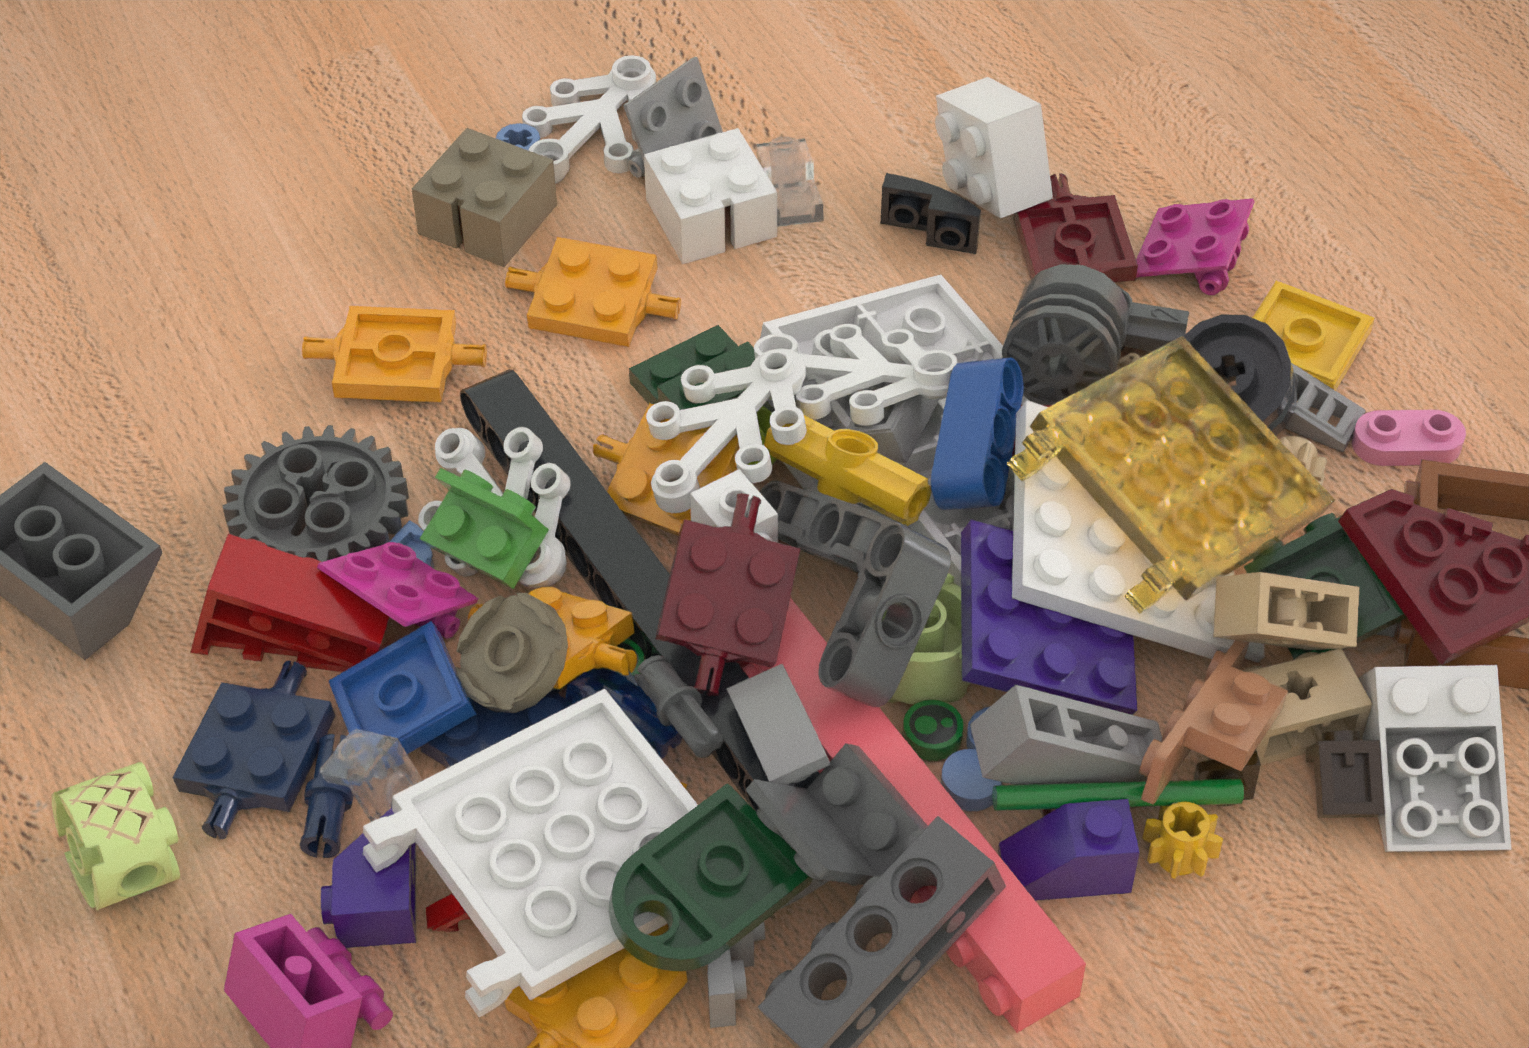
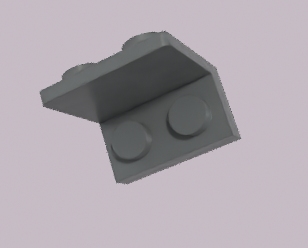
M845 743L830 761L831 765L825 767L807 789L756 779L751 782L746 791L759 806L757 810L759 819L770 830L784 836L796 851L794 855L796 864L808 876L820 882L829 880L848 883L852 886L864 885L872 877L882 875L900 856V850L904 842L912 833L920 828L926 829L928 827L864 751L856 745Z

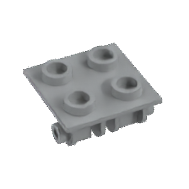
M698 57L691 58L623 105L638 145V149L631 153V159L627 162L629 171L637 178L645 176L644 154L723 132Z

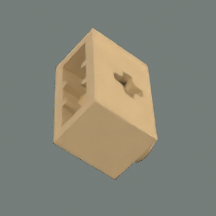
M1263 572L1217 577L1213 637L1304 650L1356 647L1359 587Z
M1342 648L1319 654L1309 652L1298 656L1292 661L1268 667L1253 666L1243 670V672L1258 674L1269 683L1288 690L1281 712L1256 748L1261 765L1306 754L1307 748L1318 741H1323L1322 734L1325 732L1341 730L1359 731L1360 739H1362L1372 702Z

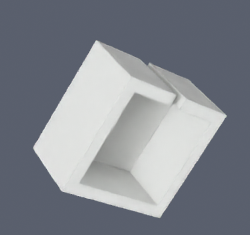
M989 77L936 95L938 115L935 118V126L943 142L945 162L942 165V172L945 182L950 189L968 200L974 201L977 205L999 218L1053 199L1040 103Z
M739 128L644 154L646 200L682 264L725 252L724 207L730 206L731 244L734 249L777 237V191Z

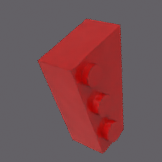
M228 534L206 591L190 653L208 655L211 646L243 650L244 660L262 662L264 653L295 656L297 657L296 662L305 668L344 672L379 651L389 616L318 569V564L321 561L309 557L302 558L268 547L265 543L258 540L243 539Z

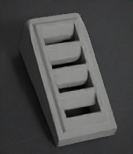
M1292 363L1298 383V402L1285 429L1344 452L1353 437L1357 420L1365 414L1366 410ZM1311 407L1319 410L1316 415L1309 411ZM1331 415L1341 418L1336 428L1328 423Z

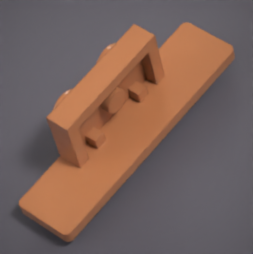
M1235 640L1226 653L1220 650L1216 651L1208 666L1204 681L1196 679L1192 685L1183 711L1176 708L1170 716L1163 732L1162 742L1154 739L1150 743L1139 770V774L1148 777L1141 800L1153 805L1191 750L1239 771L1243 770L1281 712L1288 690L1269 683L1258 674L1241 671L1250 642Z

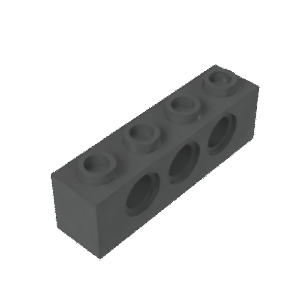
M937 816L926 829L920 828L907 838L900 850V856L882 875L872 877L862 886L856 896L855 904L838 922L826 925L816 935L811 944V951L793 970L784 971L773 980L767 989L766 999L758 1006L759 1010L772 1026L795 1048H857L1005 889L1006 885L995 863ZM924 886L937 887L934 895L929 900L918 904L910 903L913 894L918 889ZM880 933H892L889 943L883 949L875 952L866 951L869 941L874 936ZM837 980L847 981L844 991L838 997L832 1000H821L824 989L830 983Z

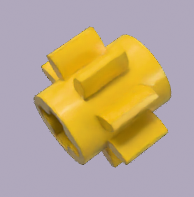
M1177 802L1170 806H1160L1158 820L1154 818L1146 819L1142 838L1151 843L1147 858L1149 864L1158 862L1174 879L1178 875H1188L1193 872L1200 877L1204 876L1208 858H1219L1223 838L1214 834L1218 820L1217 814L1208 815L1202 807L1191 802Z

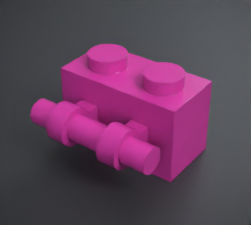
M288 914L234 934L224 992L270 1048H351L358 1018H363L373 1030H379L385 1027L393 1017L392 1010L383 1001L384 991L371 976H361L351 964L352 955L339 939H329L321 928L315 927L306 932L293 915Z

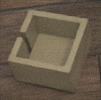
M466 128L412 188L418 234L457 249L462 243L458 206H460L465 252L505 267L557 206L553 159Z

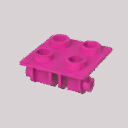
M1221 199L1211 203L1173 204L1168 207L1158 208L1136 259L1138 264L1136 277L1194 272L1200 284L1199 287L1205 294L1216 295L1225 290L1229 283L1228 271L1235 267L1237 258L1241 253L1240 244L1249 233L1247 220L1255 203L1254 199Z
M388 542L384 545L320 562L317 567L404 627L412 624L422 627L432 621L441 633V636L446 639L451 638L459 629L460 620L455 617L457 610L476 604L479 599L459 586L460 583L454 576L433 569L418 559L415 551L410 547L395 542Z

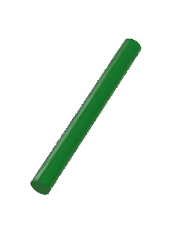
M1241 779L1169 781L1156 802L1152 805L1141 800L1146 781L994 785L992 801L995 811L1057 809L1068 803L1128 799L1130 807L1170 806L1177 802H1191L1197 805L1242 804L1244 787Z

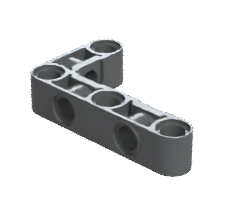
M777 480L770 481L759 492L778 513V540L793 547L801 548L802 551L858 573L854 589L822 654L818 673L820 682L825 687L868 706L878 708L885 705L893 697L945 582L951 561L948 548L914 531L910 527L874 511L808 488L803 490ZM887 610L886 616H885L884 620L882 621L883 614H884L885 611Z

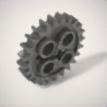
M328 425L322 436L314 437L313 431L309 426L304 427L302 439L294 440L288 432H283V445L278 447L263 441L261 445L264 455L258 457L246 454L244 460L247 470H232L231 475L234 485L224 488L227 504L222 506L229 534L243 539L258 540L265 543L268 547L302 558H314L321 562L390 542L388 534L396 535L402 529L401 518L408 517L409 515L407 505L409 494L406 478L403 477L400 461H392L390 448L384 447L377 450L375 437L369 436L357 443L356 432L353 428L345 432L341 438L335 437L333 425Z

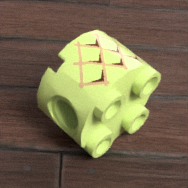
M142 762L126 766L52 794V810L59 837L66 835L70 851L64 853L69 868L87 904L91 908L96 907V910L180 879L178 863L170 848V845L178 843L176 826L166 807L155 809L150 798L154 795L152 782Z

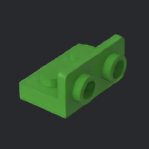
M440 468L435 479L449 491L421 535L420 540L430 548L514 589L549 531L547 527L532 515L536 508L535 505L508 489L505 490L502 496L491 492L494 487L488 481L466 469L463 470L459 477Z

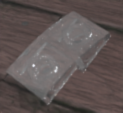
M778 137L769 143L756 144L757 159L777 191V227L824 221L823 202L814 180V162L805 138Z

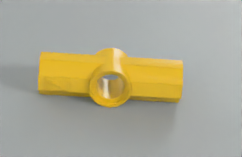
M805 415L806 435L795 444H780L774 439L771 427L767 430L764 446L769 449V454L817 479V489L820 493L851 504L861 502L906 526L918 521L923 509L929 504L932 490L928 484V478L877 453L878 443L868 434L851 429H838L834 431ZM789 423V424L783 425L782 427H790V426H792V425H794V424H793V423Z

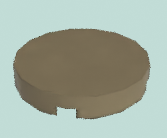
M515 593L517 595L507 598L500 595L488 600L470 617L459 637L456 652L461 654V669L456 667L457 676L469 698L494 712L517 713L536 705L552 690L564 669L568 649L565 624L553 607L528 593Z

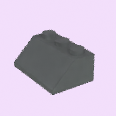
M43 462L0 495V596L82 659L86 660L130 624L160 560L162 549L159 544L48 463Z

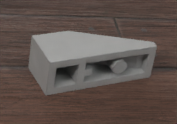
M1019 685L1012 687L970 724L982 777L1013 785L1147 781L1148 777L1139 774L1143 757L1154 739L1162 742V735L1157 721Z

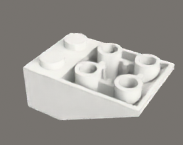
M1497 665L1374 667L1358 679L1372 702L1362 740H1380L1385 814L1378 817L1385 852L1511 850Z

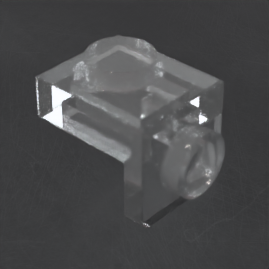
M360 729L351 731L338 744L334 753L320 768V773L325 781L350 788L370 822L379 819L392 807L393 795L423 781L398 738Z

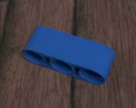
M1014 358L957 363L953 367L931 473L932 495L936 505L941 510L999 506L1003 501L1016 436V413L1021 408L1024 387L1021 369Z

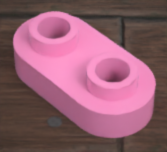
M1441 410L1370 411L1363 414L1357 420L1352 437V447L1362 460L1379 466L1420 465L1421 459L1451 463L1461 453L1466 430L1463 423L1457 417Z

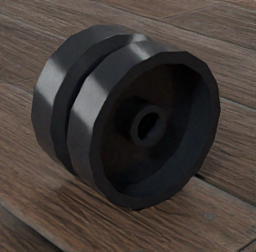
M1221 314L1199 322L1180 338L1170 358L1168 384L1181 417L1189 422L1195 436L1200 441L1215 448L1229 451H1247L1267 444L1286 428L1296 409L1298 383L1284 341L1268 324L1247 315ZM1236 380L1235 386L1227 387L1230 382Z

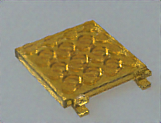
M1183 336L1039 412L1029 426L1034 432L1026 436L1022 442L1026 449L1013 456L1007 463L1018 478L1024 481L1041 470L1051 459L1057 457L1153 565L1147 568L1141 575L1143 581L1129 589L1124 595L1139 614L1157 603L1173 588L1185 601L1189 600L1214 584L1217 577L1228 575L1323 514L1335 501L1329 492Z

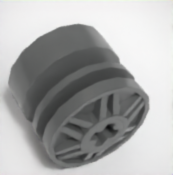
M1060 264L1040 271L1025 285L1002 347V358H1014L1017 361L1023 376V396L1028 400L1040 405L1086 406L1092 404L1108 391L1116 374L1121 349L1129 328V305L1119 286L1104 273L1084 265Z

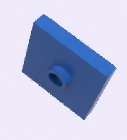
M432 621L328 681L360 763L370 775L476 715L473 705L457 676L456 667L441 633Z

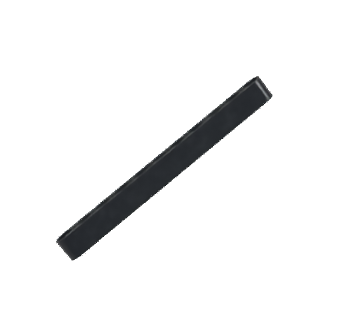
M508 369L460 391V399L470 424L507 475L510 469L511 458L504 451V440L512 430L518 427H526L542 441L543 450L541 456L534 464L533 473L539 466L553 463L570 478V489L562 499L555 538L564 546L566 556L599 601L606 605L632 612L635 633L627 639L632 640L641 648L644 654V661L652 656H664L668 659L681 680L687 686L694 687L701 656H697L685 646L655 639L670 576L669 572L514 370ZM525 441L524 443H522L518 449V452L523 451L527 447L529 441ZM556 477L549 479L545 489L550 488L555 483ZM530 483L527 500L535 505L534 512L536 513L540 496L532 489ZM725 662L719 687V696L706 695L710 672L706 690L701 694V708L723 736L721 748L714 750L712 755L748 804L757 812L759 806L747 793L746 788L754 779L767 782L769 780L727 691V688L745 681L749 677L737 662ZM816 771L805 780L790 783L788 786L807 789L818 777L819 773Z

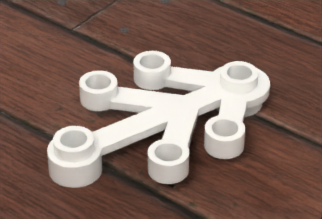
M624 56L614 62L612 70L608 75L578 80L567 78L556 80L550 86L551 104L553 107L532 106L523 112V124L534 127L539 132L540 138L546 137L552 132V125L576 122L559 140L542 139L532 144L529 148L531 152L553 159L555 184L562 181L569 171V159L599 128H601L606 145L604 147V164L606 169L613 173L629 171L627 162L631 159L633 146L625 140L617 110L626 100L630 101L656 83V74L651 68L650 63L640 56ZM604 94L600 99L580 102L581 96ZM632 131V138H633V140L636 142L635 137H634V134H633V131Z
M841 324L830 330L831 352L838 357L799 353L796 339L786 334L764 336L754 345L755 359L760 354L772 349H790L800 354L803 358L806 374L838 377L819 385L811 384L801 387L800 391L796 394L797 408L803 412V415L813 420L823 418L831 411V401L854 393L849 399L850 416L855 424L862 426L879 423L884 418V407L916 395H922L932 400L946 398L953 367L957 364L956 356L948 351L930 350L925 352L914 341L913 333L905 329H894L883 334L881 338L882 356L862 336L861 328L854 324ZM882 382L892 383L875 391L863 390Z
M772 349L760 354L749 367L716 374L708 366H692L682 374L681 383L685 397L693 403L707 402L715 394L739 390L745 391L737 399L679 410L676 404L668 401L656 403L649 408L646 419L650 433L659 440H669L682 432L710 427L680 461L669 460L662 463L656 469L651 480V486L656 503L660 509L669 513H681L691 509L690 493L700 489L697 476L736 434L740 448L735 455L737 470L740 469L751 483L761 482L770 476L772 472L771 458L768 449L762 445L756 412L768 399L772 400L775 411L770 416V425L774 439L780 444L791 445L805 437L807 429L804 415L796 407L794 395L800 391L806 377L805 362L800 354L790 349ZM703 382H704V384H702V385L694 386V385L697 384V383H703ZM664 419H670L667 422L660 423ZM789 423H793V424H794V425H792V426H790V427H782V426L785 425V424H789ZM753 461H761L755 465H747Z
M518 427L512 430L504 440V451L511 458L505 490H511L527 499L531 483L532 489L540 496L535 518L549 529L519 582L530 588L550 587L561 579L567 565L564 546L555 538L562 499L570 489V478L553 463L543 464L533 473L534 464L541 456L543 444L530 429ZM464 428L447 429L439 435L435 443V455L438 463L443 468L459 477L464 469L471 471L494 487L491 492L499 496L503 495L502 490L482 465L485 458V447L476 436ZM529 441L527 447L523 451L518 452L521 444ZM556 477L555 483L550 488L545 489L549 479ZM442 501L429 502L422 508L418 521L423 530L428 526ZM540 554L538 560L532 563L533 560ZM445 555L446 564L459 575L468 577L478 572L462 563L459 564L458 561Z

